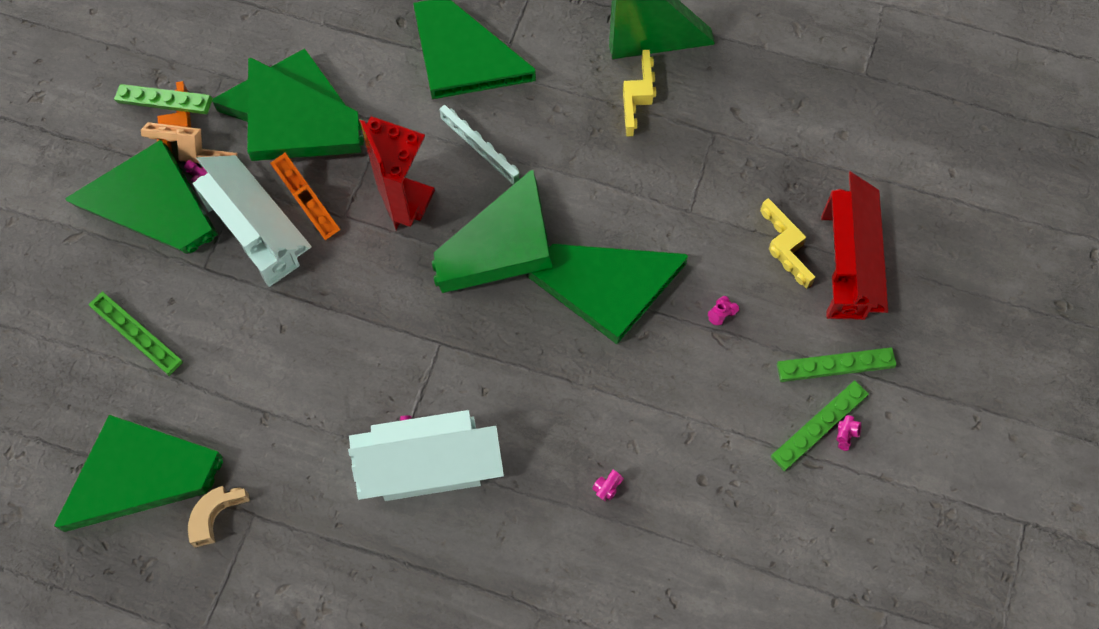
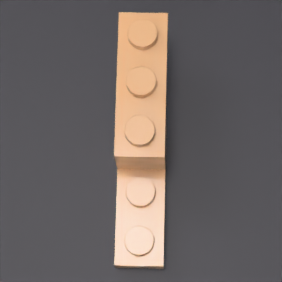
M147 122L141 129V136L166 139L170 142L177 141L179 161L187 162L191 160L194 163H199L196 157L233 155L238 157V153L202 149L201 129Z

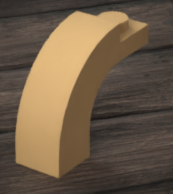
M221 486L205 494L197 502L189 518L188 536L190 544L196 548L215 543L213 523L216 516L227 507L249 502L248 492L242 488H233L230 492H227Z

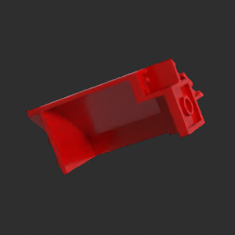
M372 116L367 124L365 121L360 120L377 188L395 230H397L400 223L411 227L414 219L421 221L435 192L434 187L405 178L425 138V134Z
M850 171V191L843 189L832 190L821 216V220H833L836 266L832 275L833 299L826 311L827 319L865 320L869 312L888 313L879 189Z

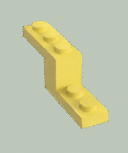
M642 50L643 80L624 81L623 83L626 136H634V129H637V118H634L633 115L636 114V105H652L653 98L656 97V87H653L652 82H655V72H651V67L654 66V59L650 57V50Z
M768 198L763 202L760 211L763 217L767 220L769 219L775 229L781 233L771 241L769 246L770 253L774 258H778L786 271L791 272L795 276L796 281L807 289L813 284L815 276L793 254L804 245L806 236Z

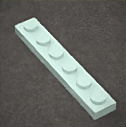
M443 105L439 109L441 119L514 185L519 180L518 168L515 165H510L503 154H498L491 143H486L477 131H473L465 120H461L452 108L449 109L446 105Z

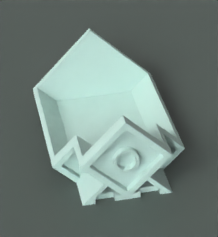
M236 155L196 157L198 162L207 171L206 175L199 177L193 183L208 212L214 210L237 238L245 253L259 269L268 287H271L298 268L300 265L297 257L312 246Z
M469 410L371 425V432L349 435L350 449H348L352 460V472L354 482H356L358 500L383 496L385 501L477 487L481 486L480 480L504 477L497 427L490 426L476 429L474 416L470 417Z

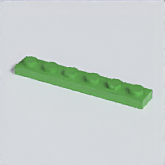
M120 84L114 100L121 104L208 114L213 98L206 94Z
M103 291L88 304L90 308L168 376L183 363L178 356Z
M892 347L777 362L780 382L896 367Z
M854 380L771 455V458L785 472L869 394Z

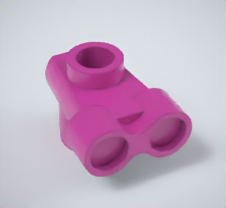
M188 160L184 165L186 172L193 176L191 179L193 183L199 177L207 174L203 167L201 169L191 160Z
M722 296L708 312L709 321L714 325H722L727 316H733L739 312V306L736 303H731L728 297Z
M845 416L844 421H840L838 424L836 440L839 442L838 448L843 451H848L851 438L859 437L861 433V422L855 421L853 416Z
M613 469L607 479L600 477L592 489L603 501H606L607 498L611 500L617 492L615 488L621 484L624 478Z

